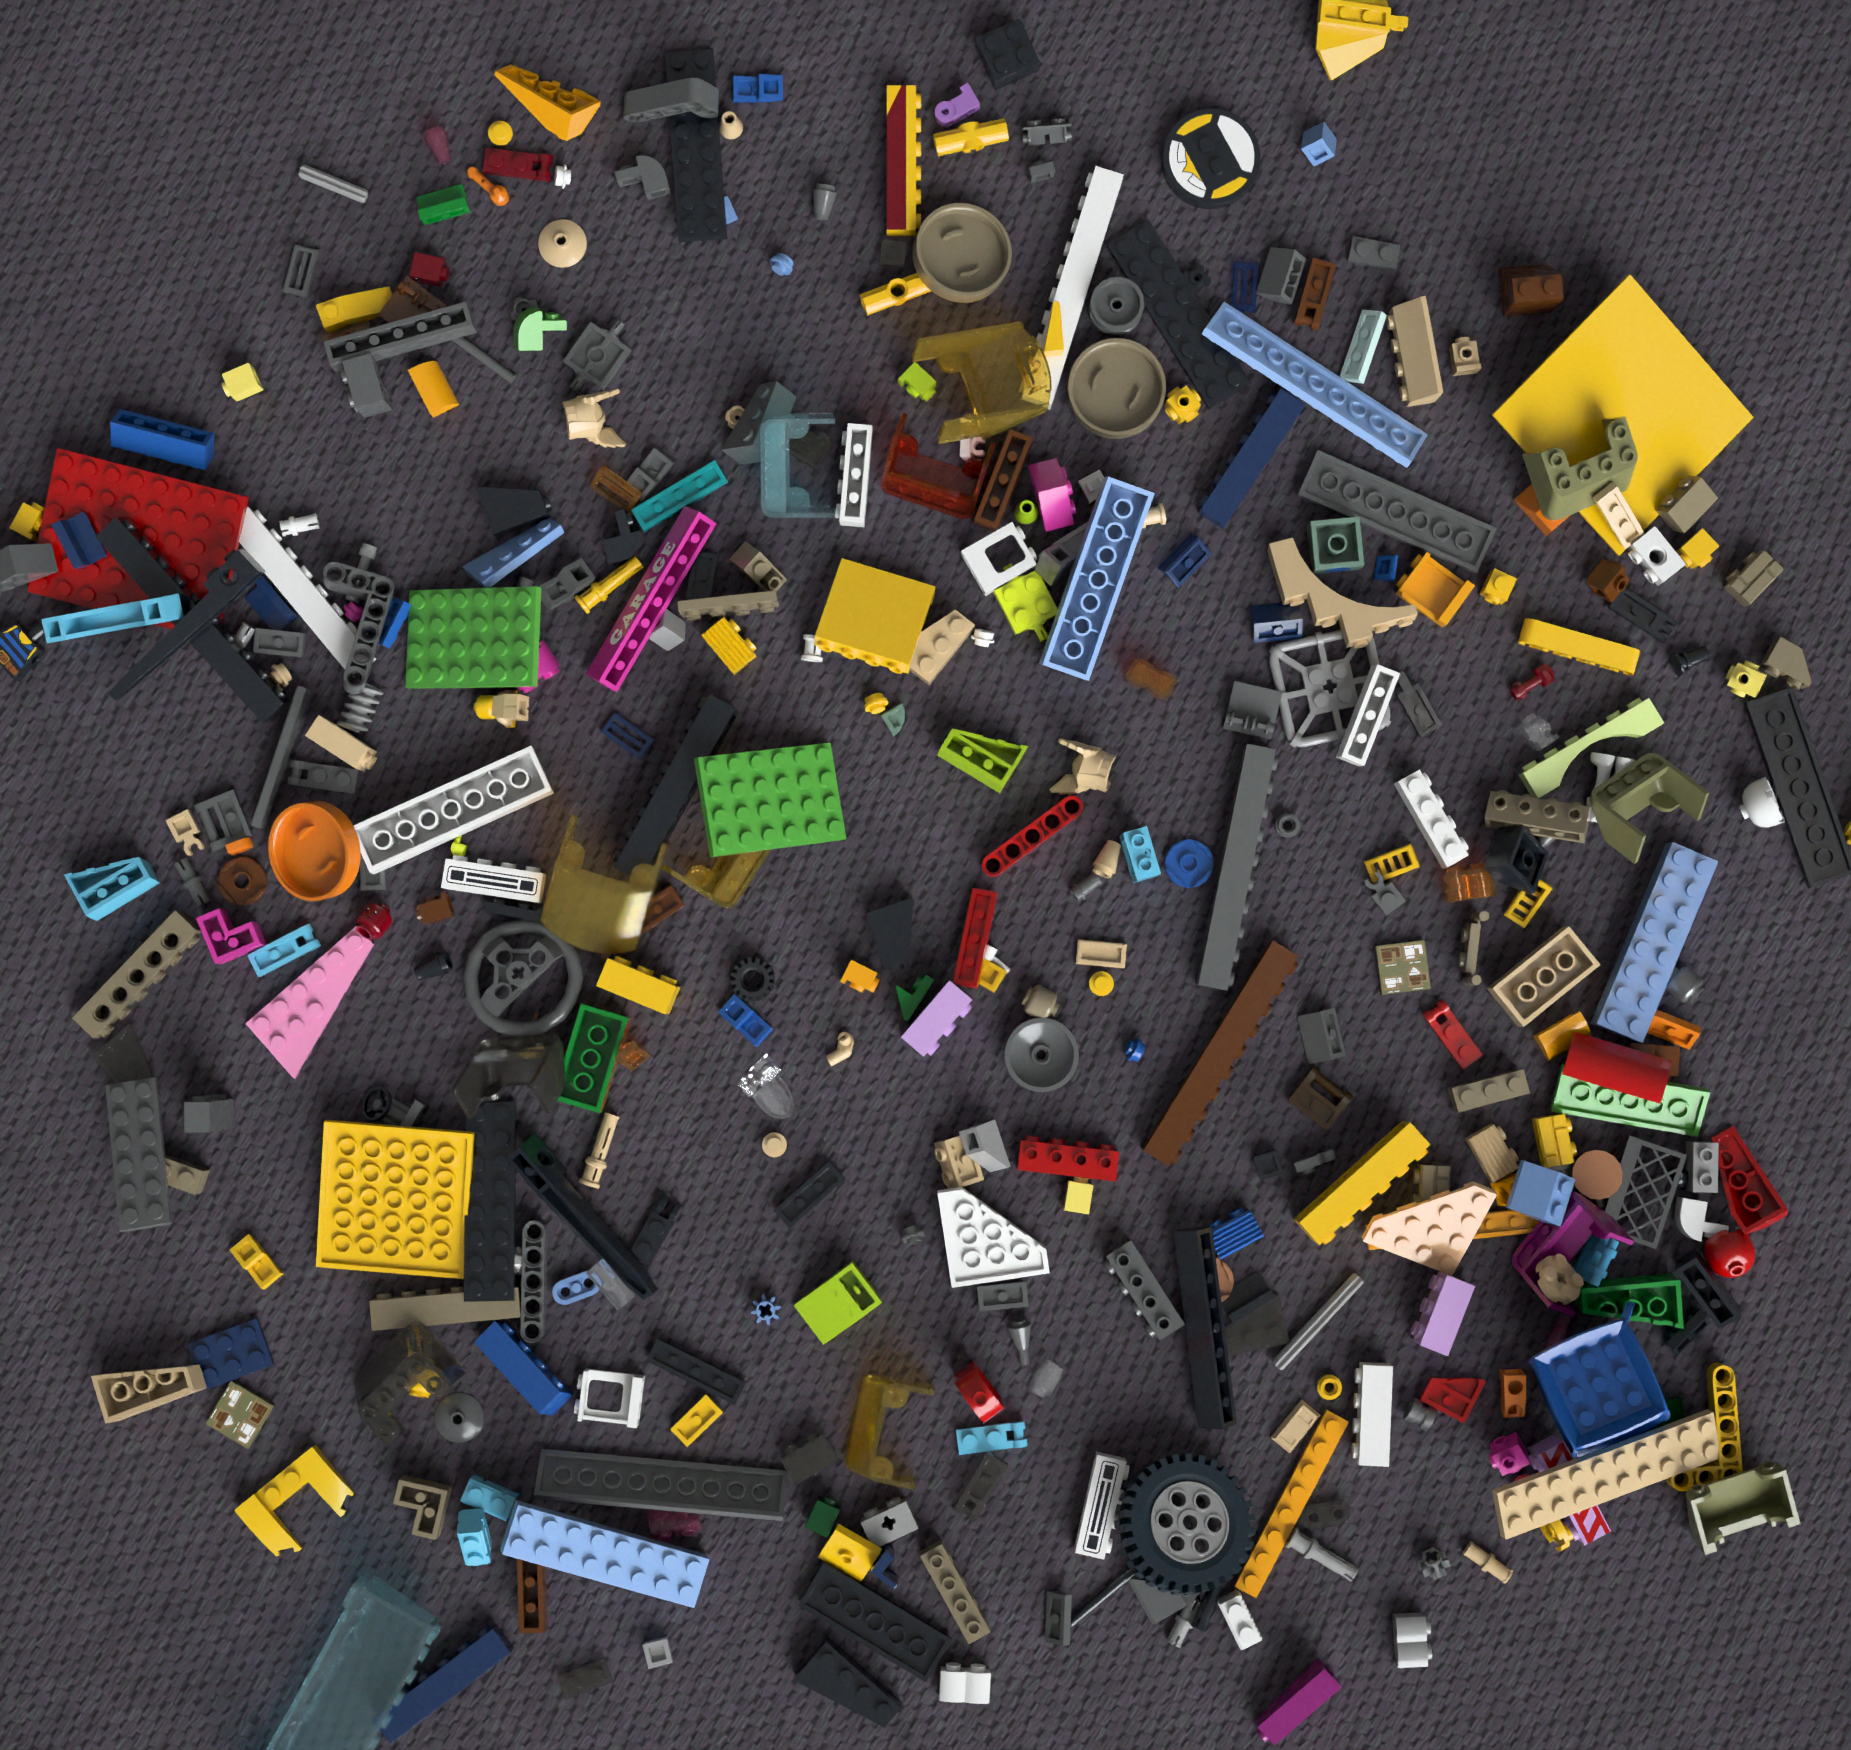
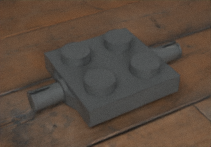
M616 319L608 331L599 328L590 321L563 360V363L577 374V377L569 386L572 390L578 393L585 381L595 384L603 391L631 352V349L621 343L617 337L623 326H625L624 323Z

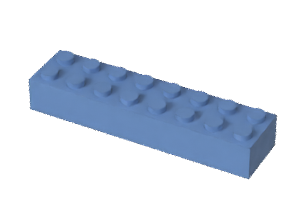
M1674 842L1665 844L1590 1024L1632 1042L1643 1043L1718 861Z

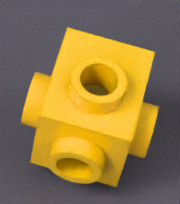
M1186 385L1182 389L1176 387L1167 394L1168 399L1164 405L1166 407L1165 412L1172 421L1176 420L1180 425L1185 420L1188 423L1199 415L1197 411L1201 406L1199 402L1201 399L1194 389L1190 390ZM1183 398L1188 405L1182 406L1179 401Z

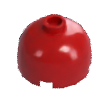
M1735 1229L1736 1232L1728 1233V1230H1722L1713 1234L1704 1244L1706 1249L1703 1251V1255L1707 1264L1714 1273L1722 1277H1739L1747 1273L1755 1262L1756 1255L1753 1241L1748 1234L1744 1235L1740 1229Z

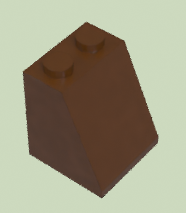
M1548 264L1498 269L1503 316L1551 313L1564 299L1562 275Z

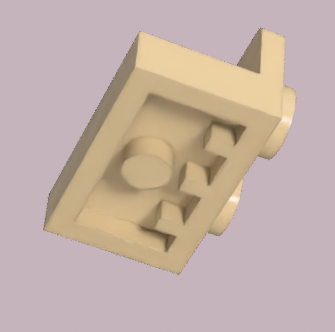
M960 1135L934 1143L935 1156L940 1162L943 1171L942 1179L948 1189L964 1187L984 1180L980 1165L966 1155Z

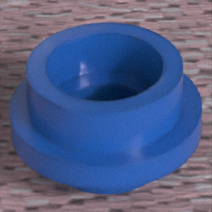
M1135 1038L1133 1041L1129 1040L1124 1048L1126 1060L1137 1062L1142 1057L1145 1051V1044L1142 1043L1141 1039Z

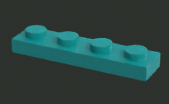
M714 460L633 508L631 511L643 531L646 532L683 510L684 506H690L727 484L728 481Z

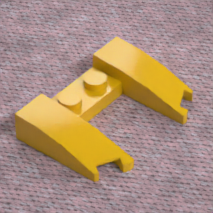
M316 1444L234 1510L275 1556L280 1555L279 1550L293 1547L294 1552L302 1549V1546L273 1510L309 1482L340 1517L346 1512V1509L341 1507L347 1494L351 1496L354 1494V1491Z

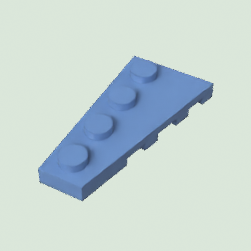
M548 518L462 567L467 575L482 587L490 588L565 532L560 524Z

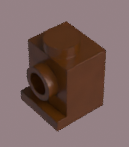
M440 893V899H438L437 895L423 899L424 904L415 907L418 920L423 921L425 925L455 917L449 893Z

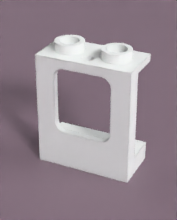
M1013 522L961 551V556L985 596L1027 570L1034 569L1037 565L1035 562L1037 560L1036 553L1032 547H1026L1023 541L1026 537L1020 526L1015 527ZM1013 535L1025 555V559L1006 571L997 573L986 556L985 550L1003 538Z
M586 1368L583 1374H579L577 1389H581L580 1399H576L574 1414H578L577 1421H582L583 1419L627 1424V1427L637 1428L640 1420L645 1375ZM591 1380L618 1382L623 1385L620 1411L611 1412L589 1409L587 1407L589 1383Z

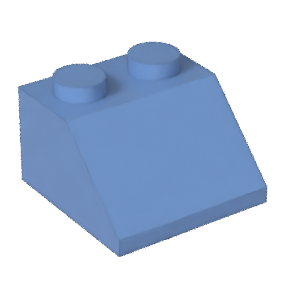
M1521 1160L1506 1208L1535 1220L1561 1227L1576 1179Z

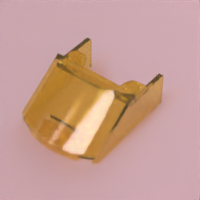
M1020 321L929 336L917 340L911 356L912 361L917 362L935 358L939 369L943 372H961L973 409V413L965 414L959 419L944 421L937 438L939 444L981 437L984 440L1046 412L1052 389L1048 361L1034 335H1029L1023 328L1024 324Z
M571 815L557 861H555L540 921L558 938L586 951L601 954H619L635 951L665 860L668 845L662 843L655 866L649 864L637 865L631 873L629 883L581 869L585 851L581 844L572 841L579 819L577 816Z

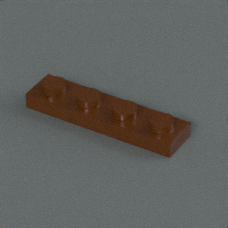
M670 885L589 941L604 961L676 913L685 904L673 886Z

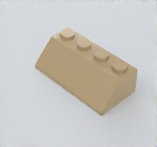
M1422 296L1392 307L1389 315L1386 316L1388 330H1392L1394 338L1391 339V350L1393 354H1397L1398 362L1395 363L1396 376L1401 377L1402 386L1399 387L1401 401H1405L1406 407L1436 402L1443 393L1426 296Z

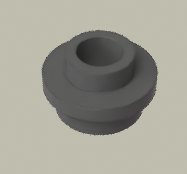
M1284 813L1277 818L1275 829L1280 836L1290 838L1298 833L1300 822L1295 815ZM1285 821H1289L1292 824L1290 830L1283 828Z

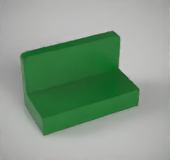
M462 184L416 198L419 207V217L424 225L471 212Z

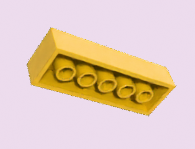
M1402 1120L1293 1220L1313 1242L1318 1245L1322 1242L1324 1244L1329 1243L1336 1236L1334 1232L1340 1226L1344 1228L1354 1220L1352 1216L1359 1209L1363 1211L1373 1202L1371 1198L1375 1194L1384 1193L1391 1186L1389 1182L1395 1176L1398 1178L1403 1176L1410 1169L1408 1165L1414 1159L1419 1161L1428 1153L1426 1148L1430 1146L1429 1142L1411 1122Z

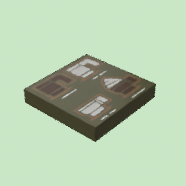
M1425 940L1375 946L1381 995L1431 989Z
M232 1380L207 1420L206 1425L249 1449L275 1404Z

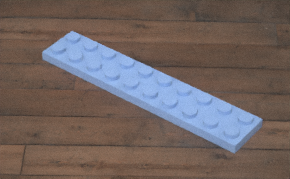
M1225 302L1202 333L1212 342L1218 344L1232 355L1250 365L1253 369L1258 370L1273 382L1278 383L1293 395L1301 398L1313 408L1327 415L1333 421L1350 430L1353 434L1359 436L1406 468L1410 465L1428 435Z

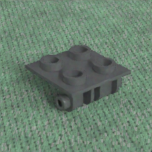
M1234 681L1223 729L1271 739L1282 691Z

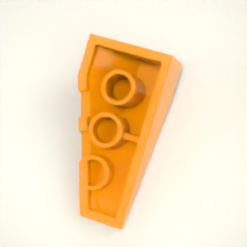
M511 64L495 71V76L547 130L562 140L567 141L582 134L601 104V101L582 90L574 88L571 93L559 88L560 82L555 80L552 82H541L538 80V74Z

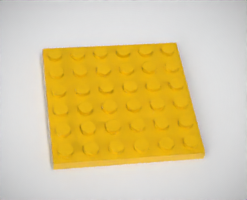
M325 1120L316 1267L464 1279L465 1215H468L474 1132Z

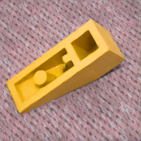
M390 286L336 297L317 304L316 308L324 329L329 334L379 317L378 314L393 294Z

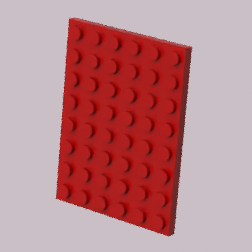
M57 448L37 544H52L58 572L29 582L27 592L92 609L150 599L107 550V557L84 569H74L52 524L59 520H68L82 512H86L97 534L115 517L130 518L137 525L138 528L136 530L142 537H147L154 544L153 549L156 553L163 555L170 562V568L173 572L184 577L188 583L186 586L192 593L196 592L203 599L210 592L203 585L208 580L207 574L217 566L220 568L226 562L224 557L234 549L238 550L249 497ZM231 569L229 572L230 580L232 578L233 569ZM224 612L221 615H219V618L221 619L220 624H222ZM171 621L154 624L169 629L175 626Z

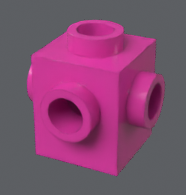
M1517 1432L1506 1437H1498L1489 1444L1491 1454L1488 1455V1458L1494 1469L1498 1467L1502 1476L1508 1473H1515L1522 1467L1530 1464L1528 1451Z

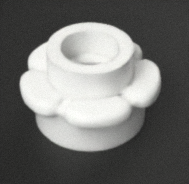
M566 164L556 166L554 185L561 186L564 189L565 184L570 185L571 170L567 169Z
M975 629L974 635H971V638L975 639V645L989 647V643H994V632Z

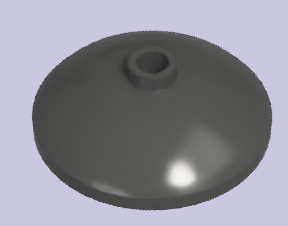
M1035 1018L1020 1024L1011 1033L1006 1043L1005 1063L1008 1072L1019 1085L1031 1091L1049 1092L1060 1088L1071 1079L1078 1065L1079 1050L1073 1034L1063 1024L1049 1018ZM1039 1050H1043L1046 1053L1045 1058L1042 1060L1036 1056Z

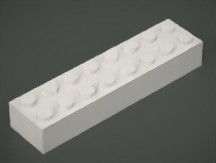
M529 746L354 825L367 868L370 873L377 874L554 794L534 748Z

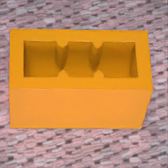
M437 361L425 362L408 370L433 418L459 405Z
M1575 1011L1533 1035L1547 1061L1568 1050L1574 1032L1591 1036V1032L1581 1011Z

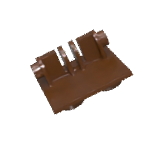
M406 276L378 315L388 323L445 308L447 305Z

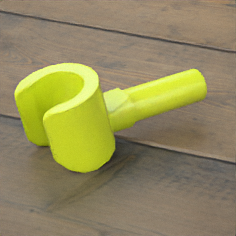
M461 836L456 837L451 845V852L453 855L465 856L467 845L460 843Z

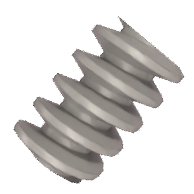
M366 683L361 693L356 695L349 694L348 697L353 703L344 704L349 712H341L340 715L345 721H337L336 724L360 734V731H368V728L363 723L372 722V719L367 713H376L371 704H379L380 701L375 698V695H383L384 692Z

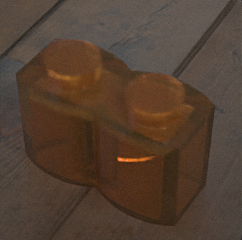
M1133 659L1124 676L1125 680L1132 686L1146 688L1152 696L1162 700H1167L1170 697L1177 683L1173 675L1163 670H1155L1149 662L1142 659Z
M1485 863L1471 864L1470 870H1461V866L1446 868L1447 873L1440 874L1444 903L1497 896L1494 878L1484 868Z

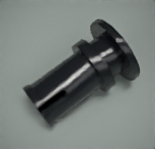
M1705 646L1688 653L1681 652L1679 655L1675 652L1671 653L1669 656L1671 668L1677 676H1681L1684 671L1690 670L1692 666L1710 661V653Z

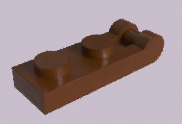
M1312 258L1295 317V325L1301 326L1304 324L1311 326L1310 329L1318 331L1335 271V263ZM1306 308L1315 311L1314 317L1305 315Z

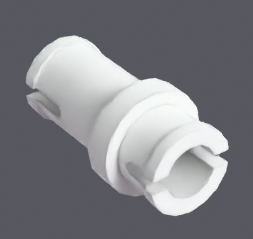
M316 513L298 518L291 516L289 520L279 521L283 537L290 534L297 536L299 532L320 529Z

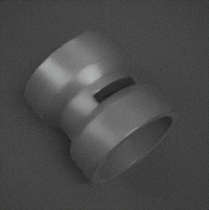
M1414 1397L1406 1408L1403 1419L1409 1423L1415 1422L1420 1429L1427 1431L1436 1417L1437 1409L1432 1406L1423 1405L1421 1400Z

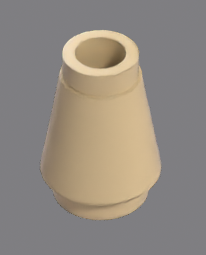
M728 111L723 114L719 124L721 135L727 139H735L741 135L743 131L742 121L733 112Z
M1107 840V843L1093 863V872L1104 878H1111L1112 874L1116 873L1121 847L1119 843Z

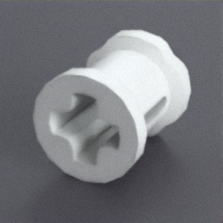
M803 635L805 647L801 660L822 662L821 649L815 646V635Z

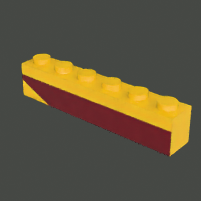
M887 85V236H916V229L921 227V214H916V205H921V190H916V181H921V166H916V157H921V142H916V133H921V118H916V109H921V94H916V85Z

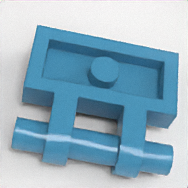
M1592 1234L1586 1241L1573 1269L1582 1277L1583 1281L1599 1287L1602 1278L1605 1279L1608 1272L1606 1270L1611 1259H1614L1617 1254L1615 1250L1619 1242L1612 1238L1600 1239Z

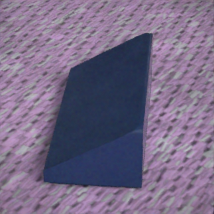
M1190 534L1158 569L1179 588L1205 562L1212 552L1198 536Z

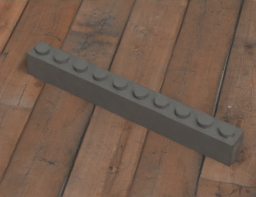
M1252 744L1244 745L1196 983L1199 986L1227 991L1228 986H1233L1235 972H1231L1233 962L1237 963L1240 948H1236L1238 938L1242 939L1245 924H1241L1243 914L1247 915L1249 900H1246L1247 891L1252 890L1254 876H1251L1252 866H1257L1259 852H1256L1257 842L1261 843L1264 828L1260 826L1262 818L1266 819L1269 804H1265L1267 794L1271 795L1274 780H1270L1271 771H1275L1278 764V756H1275L1276 749Z

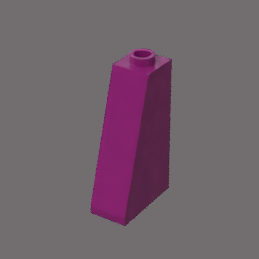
M1317 1658L1255 1721L1258 1728L1256 1730L1257 1734L1265 1742L1270 1740L1276 1745L1342 1687L1336 1676Z

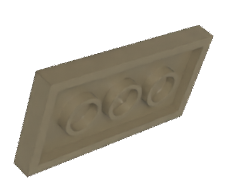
M776 590L677 601L678 611L682 617H687V621L700 620L701 615H711V618H722L728 612H735V615H748L750 610L760 609V613L773 612L774 607H779Z

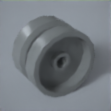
M1110 277L1100 282L1093 291L1089 305V318L1094 328L1102 335L1111 338L1123 337L1131 333L1138 326L1144 309V297L1140 288L1130 279L1123 277ZM1113 305H1118V309L1113 308Z

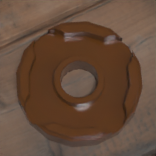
M237 857L226 862L218 875V889L222 896L228 902L239 906L251 905L259 901L265 894L268 885L267 873L263 866L256 860L247 857ZM241 874H245L249 879V883L245 888H239L236 884V879Z

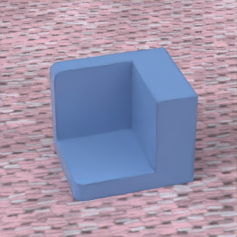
M1322 122L1303 133L1301 150L1312 165L1316 166L1335 156L1337 139L1326 123Z

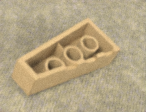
M200 1364L91 1376L105 1424L126 1419L207 1388Z

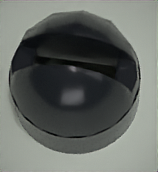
M1682 1169L1676 1188L1684 1187L1687 1184L1688 1170ZM1675 1172L1669 1175L1672 1181H1673Z

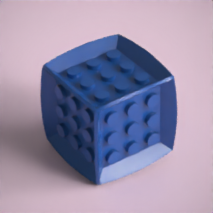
M1629 1300L1619 1320L1578 1333L1530 1358L1529 1365L1534 1370L1550 1414L1573 1458L1584 1456L1632 1438L1670 1418V1411L1667 1408L1652 1367L1628 1325L1635 1305L1634 1302Z

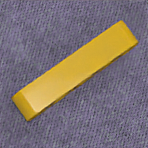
M1529 618L1524 619L1518 643L1524 646L1526 643L1534 649L1545 652L1550 650L1553 651L1552 654L1569 659L1575 657L1576 661L1594 666L1599 664L1601 668L1618 673L1620 670L1625 675H1634L1640 650Z

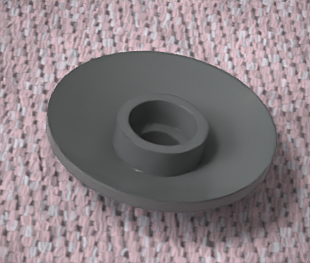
M454 1393L445 1397L437 1406L435 1412L436 1428L445 1439L451 1442H467L476 1437L483 1427L484 1412L482 1406L471 1395ZM455 1415H460L462 1417L461 1423H456L454 1421Z

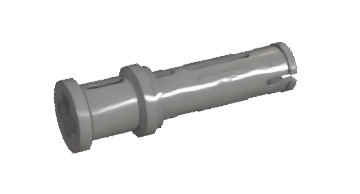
M1297 1527L1293 1528L1284 1545L1287 1548L1292 1547L1302 1553L1305 1559L1312 1558L1349 1581H1352L1358 1572L1357 1566L1319 1545L1316 1538L1307 1537L1299 1532Z

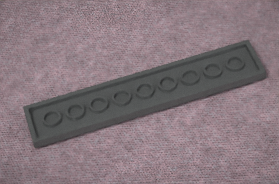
M541 1449L534 1499L783 1521L788 1471Z

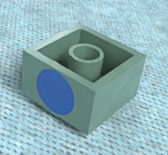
M1360 517L1310 521L1307 525L1311 572L1313 574L1360 570L1364 566Z

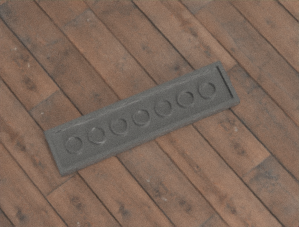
M1319 450L1316 451L1297 494L1298 497L1346 518L1360 517V524L1424 552L1428 551L1431 555L1474 574L1478 573L1497 529Z

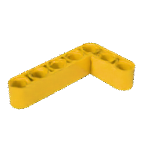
M1712 1363L1706 1372L1709 1410L1714 1412L1719 1442V1459L1714 1460L1713 1463H1706L1683 1472L1684 1478L1681 1483L1675 1484V1476L1667 1478L1666 1482L1678 1491H1688L1693 1485H1703L1724 1478L1725 1471L1728 1469H1732L1733 1475L1743 1472L1735 1375L1730 1367L1722 1363ZM1723 1369L1725 1376L1722 1380L1717 1381L1716 1373L1718 1370ZM1722 1394H1726V1403L1722 1406H1719V1396ZM1724 1419H1728V1428L1726 1430L1721 1431V1421ZM1726 1444H1730V1453L1723 1456V1446ZM1705 1470L1708 1471L1707 1480L1700 1482V1473Z

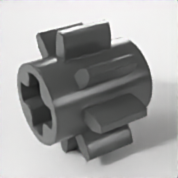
M1432 1547L1425 1552H1421L1423 1560H1418L1417 1563L1424 1577L1429 1576L1436 1580L1443 1575H1447L1445 1568L1450 1567V1562L1446 1558L1444 1550L1439 1552Z

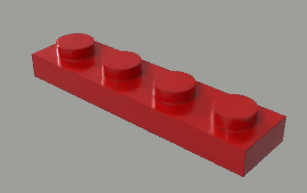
M972 888L953 979L954 985L976 989L979 987L998 895L997 892Z

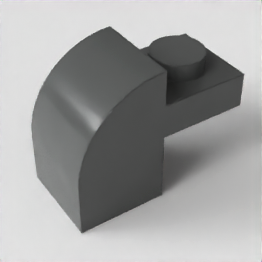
M636 156L638 166L626 165L621 167L620 171L615 172L619 188L643 182L648 200L671 194L662 165L651 157Z
M580 558L562 568L557 577L538 586L541 588V600L548 610L562 603L567 604L574 599V596L583 593L596 577L583 559Z

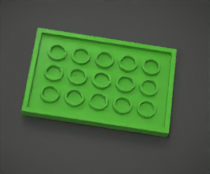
M540 587L409 591V604H411L408 614L405 688L537 687L541 611Z
M831 743L705 756L694 759L710 857L846 839Z

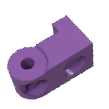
M968 83L959 87V96L949 102L943 101L937 104L935 119L940 126H952L980 110V103Z

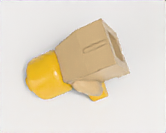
M505 690L498 693L497 696L480 695L474 703V711L480 719H496L505 725L506 728H515L516 721H528L529 710L527 708H529V697L517 694V690Z

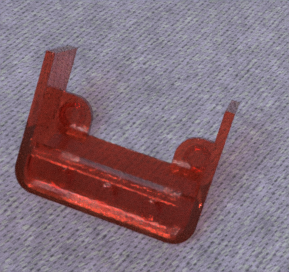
M902 413L892 437L881 479V488L889 495L960 519L970 518L976 508L996 444L991 442L985 460L970 458L965 462L962 469L917 454L919 449L918 441L913 436L903 433L907 414Z

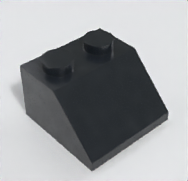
M1523 825L1499 827L1484 868L1497 882L1529 894H1535L1549 853Z

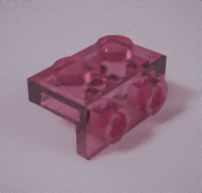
M647 1509L650 1533L655 1540L669 1541L674 1536H692L697 1531L703 1530L698 1513Z

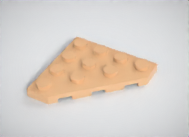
M1476 1182L1464 1184L1463 1188L1451 1192L1447 1190L1432 1195L1430 1199L1416 1204L1415 1201L1396 1208L1397 1211L1385 1215L1382 1213L1375 1215L1362 1235L1363 1242L1452 1276L1497 1193L1494 1189Z

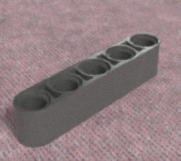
M539 1219L526 1223L522 1232L520 1332L522 1338L529 1343L540 1340L546 1331L548 1228L545 1222ZM532 1224H536L541 1228V1235L537 1238L530 1234L529 1229ZM535 1249L540 1252L541 1259L539 1262L530 1260V1250ZM531 1274H535L540 1278V1285L538 1287H533L529 1284L528 1279ZM530 1299H535L539 1302V1311L533 1312L528 1308V1301ZM529 1324L538 1326V1336L533 1337L529 1335L527 1330Z

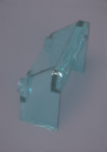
M794 413L768 418L761 424V508L766 516L770 518L835 517L834 506H810L809 494L804 488L790 487L789 439L804 437L809 430V424H835L833 413Z

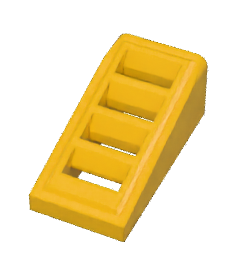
M1055 301L1052 305L1043 351L1044 357L1061 356L1064 352L1059 301Z
M1412 843L1364 861L1372 882L1378 880L1374 867L1376 862H1378L1382 871L1383 881L1420 867ZM1406 851L1411 863L1410 865H1406L1402 852ZM1397 855L1402 868H1396L1392 856ZM1384 859H1388L1392 872H1387L1383 862Z
M1540 878L1537 886L1542 888V891L1540 893L1535 891V894H1532L1537 897L1535 902L1525 896L1526 892L1518 890L1506 909L1504 916L1525 928L1553 889L1552 886ZM1523 900L1532 907L1530 908V910H1528L1527 908L1519 904V902ZM1517 908L1525 913V918L1514 913V909Z

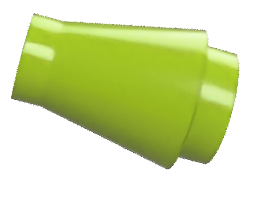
M1029 500L1019 502L1014 508V517L1021 524H1031L1038 516L1037 506ZM1024 506L1026 508L1030 507L1031 511L1024 512L1022 508Z

